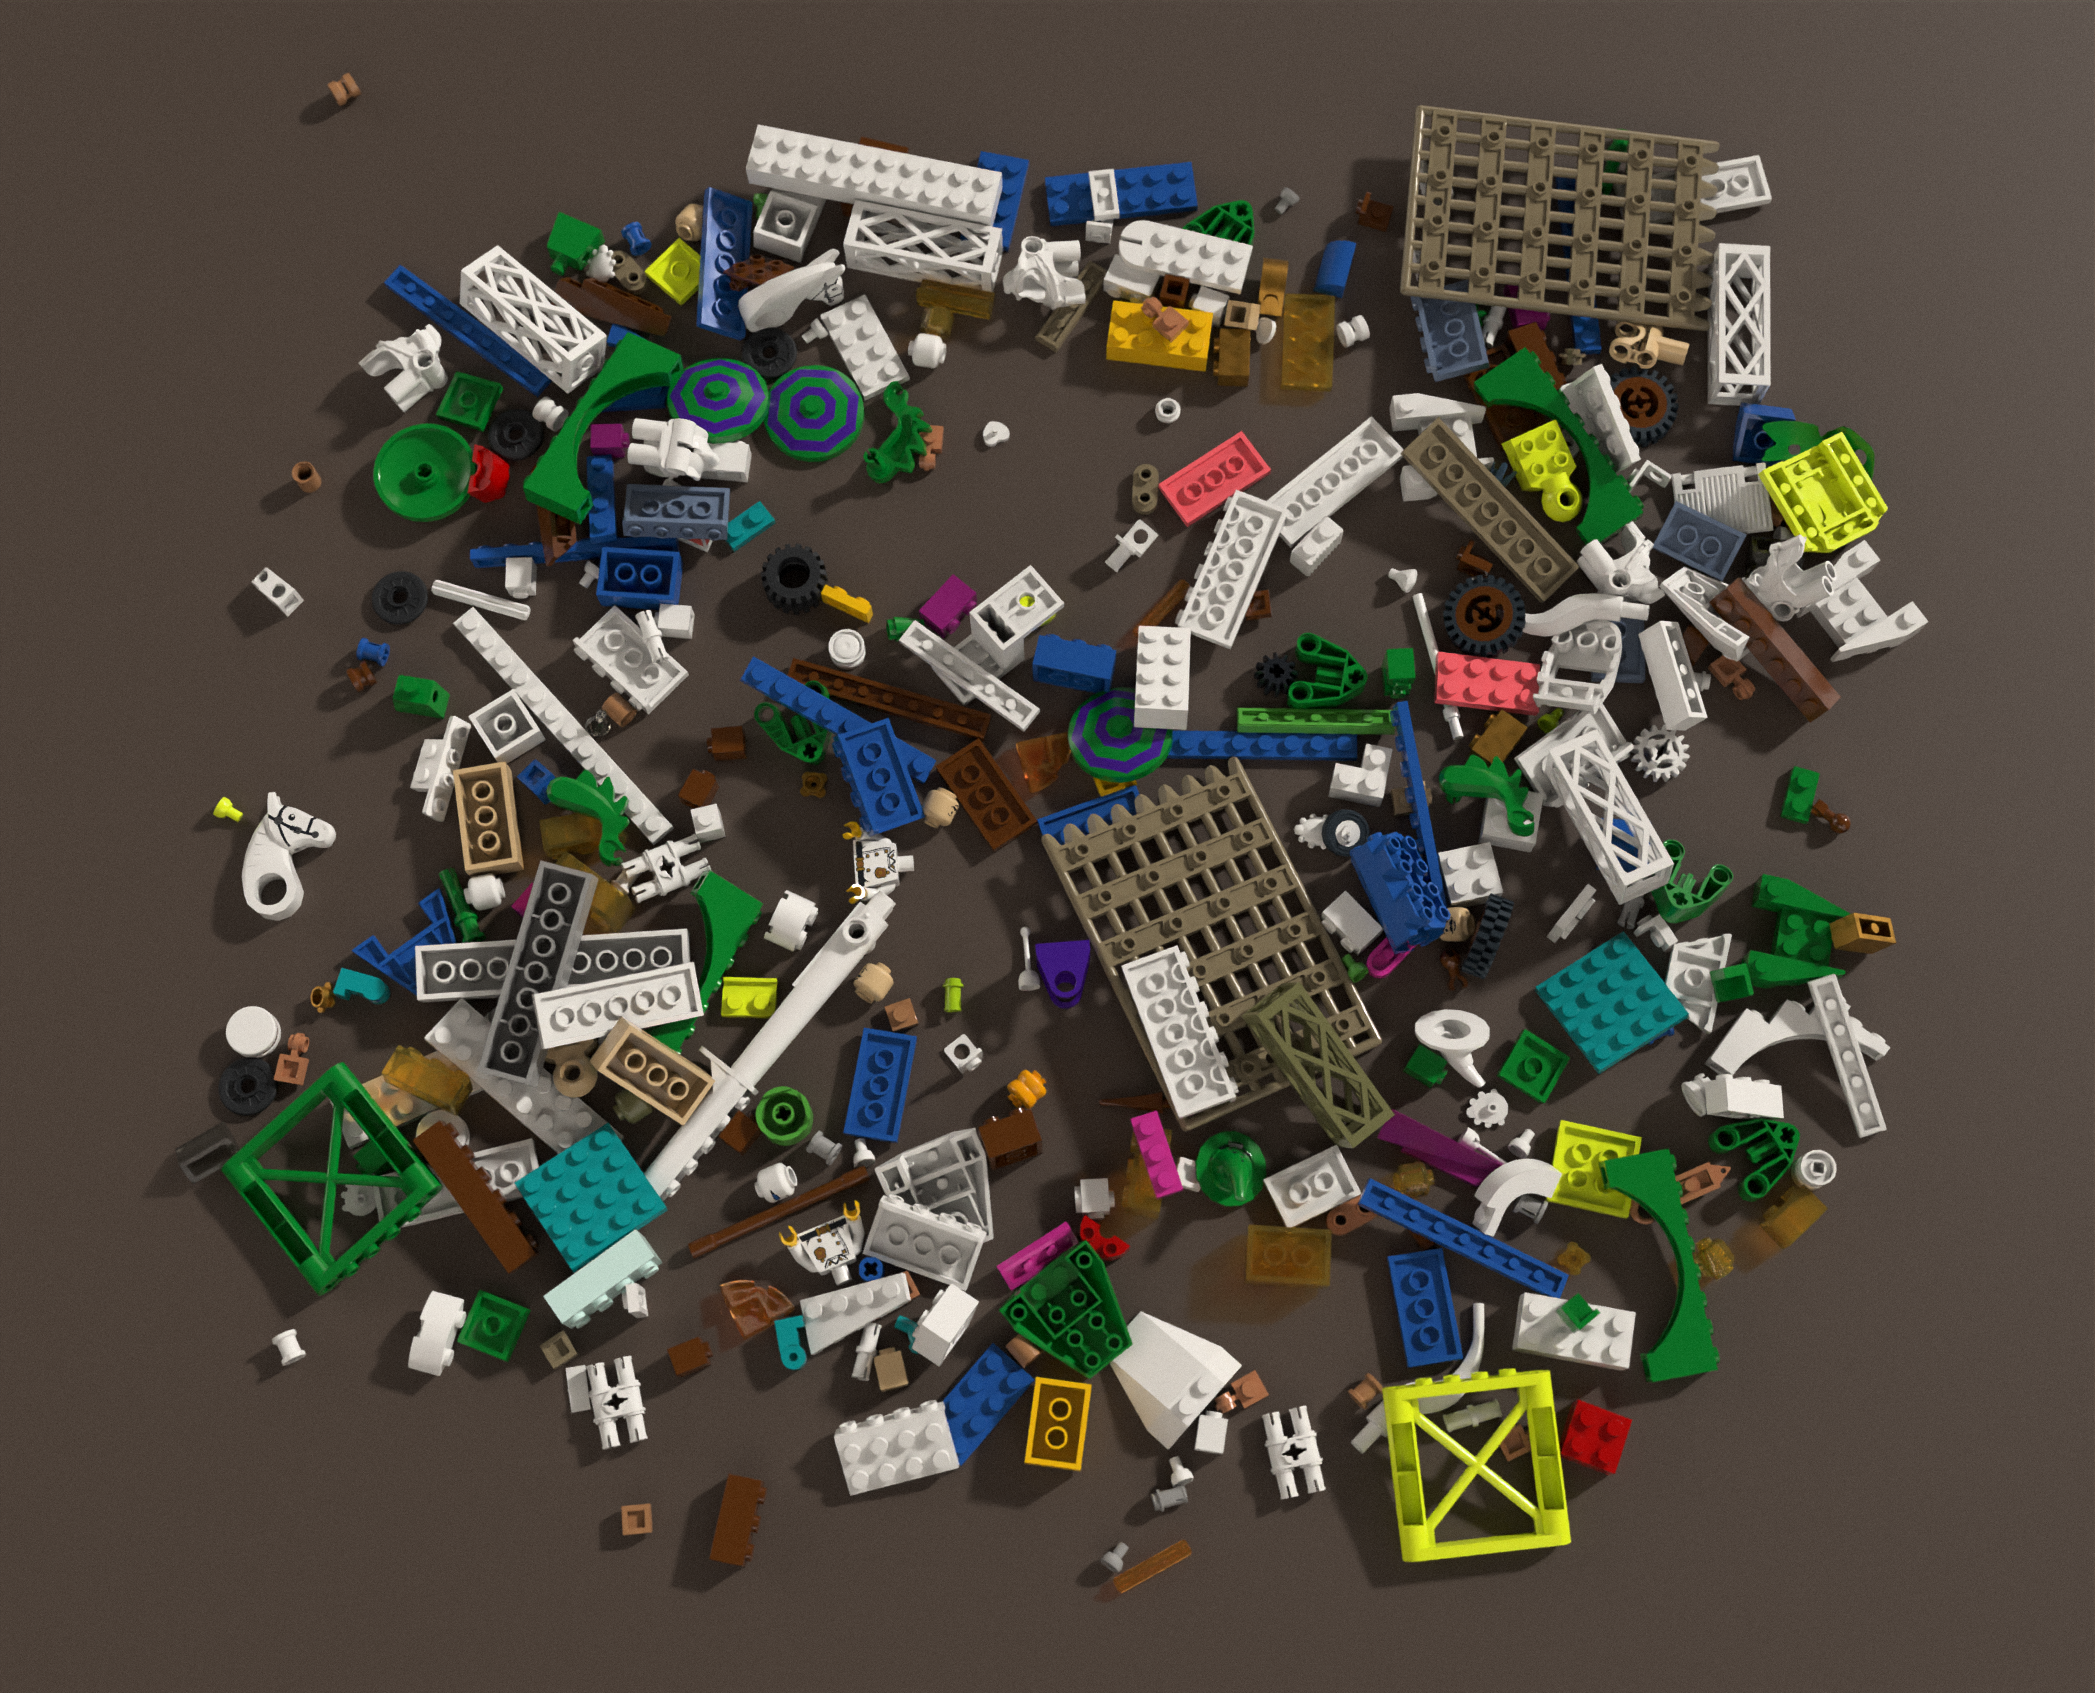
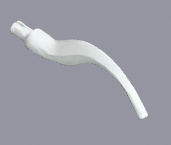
M1597 593L1577 594L1568 597L1544 613L1526 614V624L1523 632L1545 637L1565 633L1594 619L1620 622L1621 617L1647 621L1649 605L1624 602L1623 596ZM1497 610V611H1496L1497 617H1498L1500 620H1503V617H1504L1503 611H1502V610Z
M1473 1303V1340L1464 1361L1452 1374H1459L1460 1379L1471 1378V1373L1478 1372L1484 1349L1483 1303ZM1465 1393L1418 1398L1419 1411L1421 1414L1441 1411L1458 1402ZM1383 1401L1366 1417L1369 1423L1351 1441L1353 1446L1361 1453H1364L1380 1435L1388 1436Z

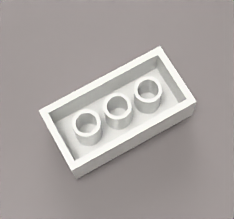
M1139 626L1134 727L1187 729L1191 628Z
M1526 1292L1519 1296L1512 1351L1621 1371L1629 1368L1636 1312L1588 1304L1593 1310L1597 1308L1600 1314L1581 1330L1573 1333L1556 1313V1310L1568 1300Z

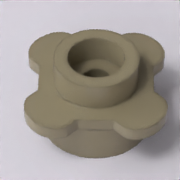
M1565 349V353L1559 354L1558 357H1562L1561 364L1582 365V357H1586V354H1580V349Z

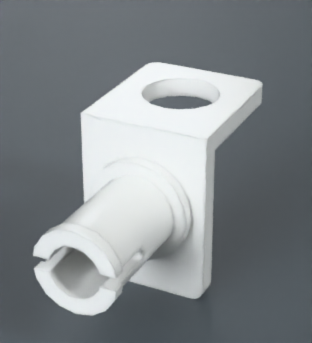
M1138 520L1123 538L1118 534L1115 536L1119 540L1118 543L1120 545L1105 563L1118 572L1131 554L1141 557L1158 537V534L1142 520ZM1140 529L1145 530L1148 534V539L1143 544H1138L1134 541V534Z

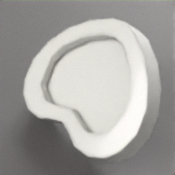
M1265 317L1259 318L1257 330H1254L1257 333L1256 339L1259 343L1267 344L1272 340L1276 331V323L1273 320Z
M995 421L989 422L983 432L984 442L989 447L996 446L998 442H1006L1010 436L1009 429L1004 424Z

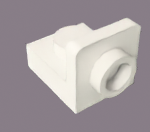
M1660 914L1654 918L1651 915L1646 916L1637 923L1639 927L1634 931L1635 936L1638 937L1650 930V937L1657 947H1661L1664 952L1678 942Z

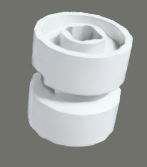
M1812 1150L1793 1163L1791 1169L1792 1179L1801 1189L1807 1191L1816 1190L1831 1182L1835 1177L1837 1171L1836 1163L1827 1152Z

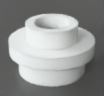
M1171 398L1159 401L1155 408L1156 417L1163 423L1176 421L1180 416L1179 404ZM1165 409H1169L1172 411V413L1164 414L1163 411Z

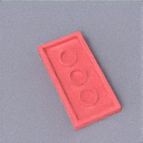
M1241 431L1159 483L1158 489L1188 527L1226 503L1228 496L1233 498L1236 490L1243 492L1271 473V469Z
M1438 652L1435 667L1434 703L1493 711L1504 710L1509 713L1536 716L1539 713V707H1537L1533 699V694H1538L1539 685L1536 680L1538 671L1540 672V664Z

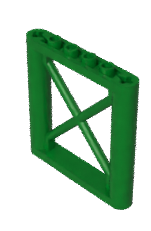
M344 1062L334 1065L221 1168L226 1178L318 1296L331 1291L345 1277L349 1278L357 1273L360 1269L359 1265L366 1258L371 1259L379 1253L381 1250L380 1246L386 1240L390 1241L401 1232L400 1228L406 1222L415 1220L421 1214V1209L443 1188L441 1182ZM328 1097L334 1106L327 1172L264 1169L258 1162V1159ZM344 1108L399 1177L338 1173ZM265 1180L325 1183L319 1249ZM337 1184L401 1188L407 1197L336 1261L330 1254Z

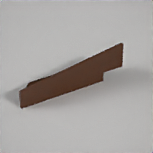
M569 277L558 280L555 289L557 295L584 316L661 336L667 333L672 318L664 314L661 307L595 278L585 279L583 284Z
M535 464L534 467L532 468L531 474H532V472L534 471V469L536 468V464ZM536 505L546 566H552L557 559L577 542L575 522Z

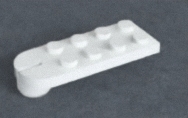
M1146 220L1135 221L1129 224L1123 230L1121 240L1119 241V255L1122 261L1132 269L1160 276L1167 274L1190 279V283L1241 294L1253 249L1252 245Z

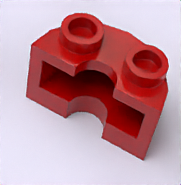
M474 445L472 462L477 464L478 469L474 475L470 476L468 494L483 503L503 498L509 481V464L485 447Z
M1084 1215L1080 1224V1240L1082 1242L1086 1239L1103 1261L1120 1259L1130 1250V1245L1115 1235L1111 1238L1102 1237L1100 1235L1101 1225Z

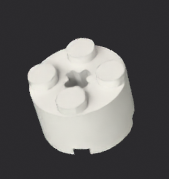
M786 890L784 897L787 900L781 898L769 923L771 926L769 931L771 933L766 932L764 939L793 952L795 949L801 951L807 938V932L804 930L807 925L812 927L818 914V908L815 907L816 903Z

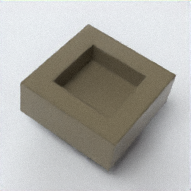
M564 1330L540 1345L554 1370L579 1355Z

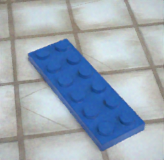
M1192 162L1114 170L1120 213L1119 218L1116 219L1197 211L1198 209ZM1089 173L1045 177L1050 226L1086 223L1087 221L1095 220Z
M708 187L704 190L696 327L736 340H742L745 338L746 325L738 308L739 299L748 293V286L739 292L733 291L729 285L731 277L723 274V271L733 267V264L743 262L750 257L752 202Z

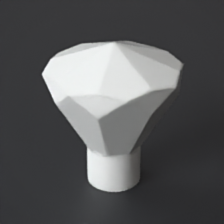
M1392 568L1388 578L1395 580L1405 593H1408L1416 583L1417 570L1398 571Z

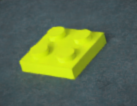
M680 238L645 270L646 276L681 306L699 289L700 255Z

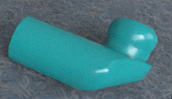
M899 1315L894 1328L908 1334L909 1350L912 1353L919 1354L912 1349L916 1339L912 1335L918 1324Z

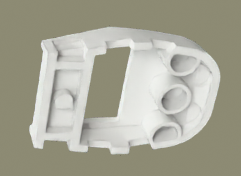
M1596 619L1587 621L1565 633L1553 636L1551 639L1553 644L1549 651H1544L1541 658L1543 662L1541 672L1538 671L1536 681L1539 685L1538 694H1533L1537 707L1541 708L1542 705L1578 709L1590 711L1593 715L1598 711L1614 686L1622 653L1621 632L1614 623ZM1559 668L1606 674L1605 679L1600 684L1555 679Z

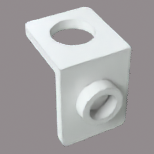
M1113 219L1101 220L1105 223L1095 220L1087 221L1086 241L1110 243Z
M1647 460L1640 470L1634 469L1627 480L1630 483L1627 490L1631 493L1643 475L1663 488L1667 486L1672 476ZM1653 472H1656L1659 475H1661L1663 479L1655 476Z
M962 1034L944 1049L946 1055L962 1074L967 1070L969 1072L973 1071L982 1063V1050L980 1048L977 1049L965 1034ZM958 1045H966L970 1049V1054L966 1059L961 1060L955 1057L954 1050Z

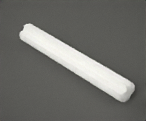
M435 580L431 588L434 595L521 620H527L530 615L531 609L527 605L444 581Z

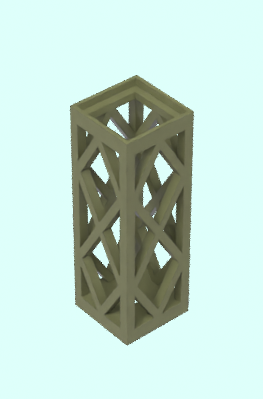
M1300 982L1282 983L1241 1015L1334 1145L1354 1148L1395 1115ZM1274 1015L1281 1016L1283 1039L1275 1029ZM1289 1020L1303 1027L1305 1053L1291 1047ZM1311 1035L1320 1046L1321 1059L1313 1057ZM1315 1071L1322 1073L1324 1096L1316 1086ZM1330 1077L1343 1082L1346 1110L1333 1105ZM1352 1092L1361 1103L1362 1112L1358 1115L1354 1114Z

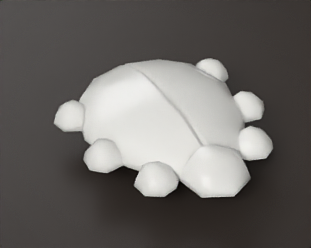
M601 245L598 250H593L592 254L594 257L588 259L590 266L589 270L586 271V275L606 282L609 278L615 276L612 270L616 261L611 259L613 251H608L606 245Z
M1311 814L1308 820L1301 818V824L1296 825L1293 829L1295 834L1300 835L1298 838L1299 842L1307 841L1309 848L1320 846L1321 849H1326L1327 847L1322 839V827L1328 815L1316 817L1315 814Z
M1492 1089L1491 1093L1486 1094L1483 1091L1479 1092L1477 1100L1474 1098L1470 1099L1469 1103L1472 1106L1467 1108L1466 1114L1469 1118H1475L1474 1123L1476 1125L1484 1122L1485 1127L1490 1128L1492 1124L1498 1123L1503 1125L1505 1123L1504 1119L1508 1113V1104L1504 1097L1498 1094L1496 1089Z
M345 1185L348 1190L341 1193V1197L345 1199V1205L342 1206L343 1211H349L357 1216H364L371 1213L377 1207L374 1190L371 1186Z

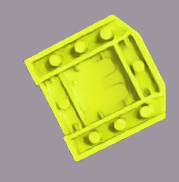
M1843 432L1822 441L1817 446L1797 456L1764 469L1758 474L1793 535L1798 536L1801 534L1803 537L1806 536L1804 552L1831 553L1871 533L1879 524L1878 521L1888 509Z

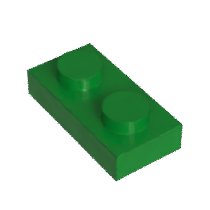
M1796 766L1791 769L1780 814L1781 818L1806 824L1809 821L1820 773Z

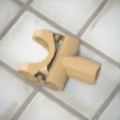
M1617 322L1615 333L1619 338L1613 340L1609 348L1613 359L1625 364L1627 362L1637 363L1642 369L1653 367L1657 359L1683 366L1689 343L1663 337L1664 330L1662 326ZM1628 324L1631 325L1634 330L1631 332H1623L1620 329V326ZM1622 345L1628 352L1624 354L1618 353L1614 347Z

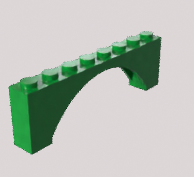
M627 332L623 340H619L616 344L615 351L610 359L605 360L602 371L597 378L592 379L585 396L580 397L572 415L565 419L562 430L552 438L550 447L545 455L539 457L532 474L525 478L523 490L527 501L581 524L593 506L590 491L583 488L577 472L578 450L588 426L605 408L629 394L653 387H671L683 371L681 355Z
M1524 347L1474 382V389L1488 408L1492 405H1512L1534 410L1552 420L1556 419L1557 423L1574 439L1585 460L1589 477L1587 510L1582 524L1576 528V533L1585 545L1596 539L1600 544H1603L1624 530L1625 524L1640 519L1644 513L1642 511L1644 505L1638 496L1632 497L1627 490L1629 484L1621 474L1617 476L1612 469L1614 463L1607 454L1602 455L1597 448L1600 444L1592 433L1587 434L1583 428L1585 423L1577 412L1572 413L1568 407L1570 402L1563 392H1557L1553 386L1556 383L1548 371L1545 373L1539 366L1541 361L1534 351L1529 352Z
M711 870L702 872L690 893L696 898L701 910L706 934L705 961L698 981L703 1013L708 1008L709 1003L707 1000L711 993H716L721 986L722 980L720 978L722 974L733 965L736 958L733 955L738 947L741 948L749 937L747 931L751 924L755 925L761 917L762 911L760 909L763 905L762 902ZM697 1017L656 1025L643 1031L678 1054H681L682 1050L680 1047L685 1039L688 1040L695 1030L693 1024Z
M1669 1149L1598 1162L1604 1189L1612 1188L1643 1207L1655 1219L1667 1236L1676 1260L1678 1291L1672 1316L1664 1332L1647 1353L1640 1354L1646 1382H1657L1718 1370L1717 1363L1720 1362L1717 1348L1712 1345L1713 1326L1711 1320L1706 1318L1704 1308H1707V1299L1704 1291H1700L1698 1280H1701V1272L1698 1264H1694L1692 1253L1695 1252L1693 1238L1688 1236L1686 1225L1689 1224V1218L1686 1209H1682L1680 1198L1683 1197V1191L1680 1182L1676 1181L1674 1171L1677 1169L1674 1155L1670 1154Z

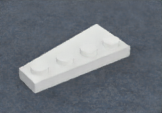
M905 1273L800 1300L811 1355L820 1353L831 1344L841 1341L854 1331L864 1328L877 1318H881L910 1302L911 1298Z

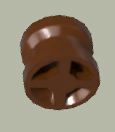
M366 661L361 662L359 667L355 669L349 668L346 670L358 693L363 691L367 685L373 686L377 684Z

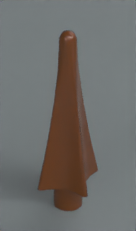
M1162 1092L1099 1100V1104L1104 1106L1128 1107L1152 1112L1157 1111V1113L1162 1114L1163 1108H1171L1167 1098L1163 1097Z

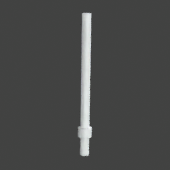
M1419 593L1413 595L1412 598L1435 674L1436 655L1439 650L1423 595ZM1443 704V715L1445 721L1449 722L1453 740L1463 738L1459 723L1460 713L1458 707Z

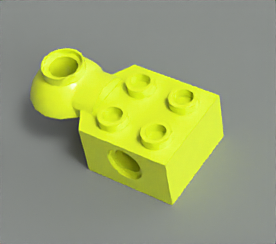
M1556 419L1502 443L1513 471H1517L1515 476L1522 491L1539 492L1543 490L1541 502L1543 510L1548 517L1554 521L1566 522L1578 515L1582 508L1583 499L1578 487L1569 479L1576 468V464ZM1561 494L1568 498L1567 506L1561 504Z

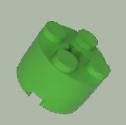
M781 1086L773 1088L764 1094L756 1109V1121L768 1140L777 1145L789 1146L802 1141L809 1135L813 1125V1112L803 1094L790 1087ZM784 1111L789 1115L787 1121L779 1119Z

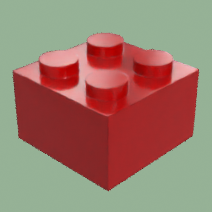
M1579 1399L1573 1401L1559 1442L1560 1456L1606 1475H1613L1616 1473L1632 1420Z

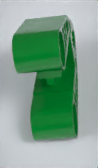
M1245 200L1215 205L1186 224L1182 229L1214 236L1221 226L1224 225L1215 237L1232 240L1237 233L1238 235L1233 241L1253 246L1255 234L1253 208Z
M1304 633L1298 638L1295 648L1297 659L1303 663L1317 665L1315 683L1297 681L1290 686L1287 704L1291 709L1338 707L1364 691L1368 674L1346 649L1313 633ZM1309 644L1314 650L1307 652L1301 646ZM1352 678L1358 679L1357 684L1352 683ZM1300 692L1306 698L1304 700H1297L1293 697V694Z
M809 681L805 684L810 689L820 688L821 695L830 699L827 688L818 681ZM768 702L757 705L754 710L755 720L781 750L812 765L820 764L824 760L832 736L831 732L812 722L817 733L813 735L807 719L801 715H795L790 719L799 742H795L779 708ZM766 709H772L774 713L773 718L768 722H764L762 718L763 712ZM811 746L817 749L814 752V758L807 755L810 752L809 747Z
M1668 839L1664 841L1663 845L1674 863L1668 884L1651 891L1660 916L1666 922L1678 923L1703 914L1723 895L1733 880V873L1725 865H1714L1695 894L1691 893L1696 882L1693 879L1694 875L1688 873V875L1682 873L1677 885L1673 884L1681 866L1680 863L1684 857L1685 849L1680 842Z
M1760 1118L1722 1126L1710 1134L1708 1145L1716 1154L1728 1153L1736 1147H1741L1763 1135L1764 1140L1745 1150L1748 1160L1756 1164L1773 1153L1776 1156L1774 1160L1761 1166L1754 1173L1739 1182L1738 1194L1743 1200L1753 1202L1763 1197L1790 1168L1800 1139V1133L1794 1125ZM1718 1134H1723L1728 1138V1146H1723L1719 1143ZM1786 1134L1788 1139L1783 1142L1780 1136ZM1749 1181L1756 1183L1758 1194H1753L1748 1190L1747 1184Z

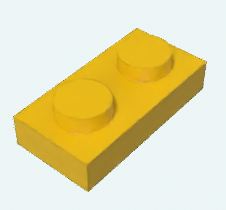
M825 584L821 592L823 603L866 623L870 622L873 611L872 606L866 599L858 596L856 598L847 595L844 589L838 586H833L832 588Z

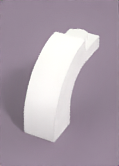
M1519 1159L1500 1166L1486 1177L1474 1195L1481 1201V1204L1475 1212L1472 1224L1484 1234L1494 1237L1506 1208L1514 1199L1528 1193L1552 1198L1562 1173L1549 1163L1535 1159Z

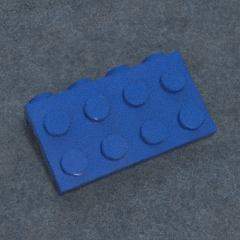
M889 718L846 733L837 734L833 737L832 748L837 758L840 757L842 761V776L846 783H850L853 791L850 793L852 803L855 807H859L862 816L859 818L863 831L865 833L868 832L869 837L925 817Z

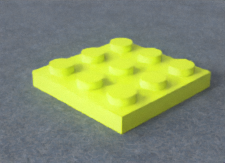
M1560 1120L1552 1166L1560 1171L1562 1175L1552 1198L1546 1197L1545 1201L1627 1219L1629 1217L1631 1199L1612 1188L1604 1189L1598 1162L1639 1154L1642 1137Z

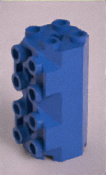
M1377 832L1367 838L1368 842L1364 845L1357 846L1349 851L1353 867L1394 954L1414 951V948L1409 950V944L1410 946L1420 944L1423 947L1444 934L1443 930L1445 929L1446 921L1450 919V912L1439 895L1438 887L1432 882L1425 883L1423 881V875L1427 873L1428 866L1422 860L1416 841L1411 836L1404 837L1398 834V832H1392L1383 836L1381 832Z

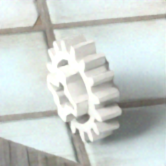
M1652 725L1650 732L1643 729L1640 733L1641 736H1637L1633 741L1636 745L1630 751L1636 754L1631 758V762L1639 763L1635 770L1640 771L1643 769L1645 771L1643 776L1645 779L1649 775H1653L1654 782H1657L1660 776H1662L1664 782L1669 780L1670 775L1676 778L1679 775V770L1683 771L1687 765L1684 762L1690 757V755L1684 753L1689 748V745L1681 744L1684 739L1683 735L1676 737V730L1668 732L1666 725H1663L1660 730L1657 729L1656 725ZM1664 747L1662 756L1656 760L1658 750Z

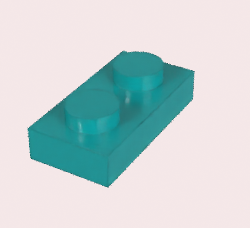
M759 501L728 523V534L725 541L736 552L776 524L775 519Z

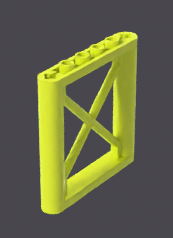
M1515 1368L1500 1369L1499 1375L1488 1376L1487 1371L1471 1373V1378L1460 1379L1459 1374L1443 1376V1381L1432 1382V1378L1415 1379V1384L1382 1388L1402 1561L1418 1562L1560 1546L1571 1543L1550 1370L1516 1373ZM1517 1387V1404L1476 1457L1419 1411L1418 1398ZM1525 1411L1527 1414L1538 1507L1484 1465ZM1415 1423L1468 1465L1427 1520ZM1477 1473L1533 1518L1535 1532L1440 1543H1435L1434 1536L1436 1526Z

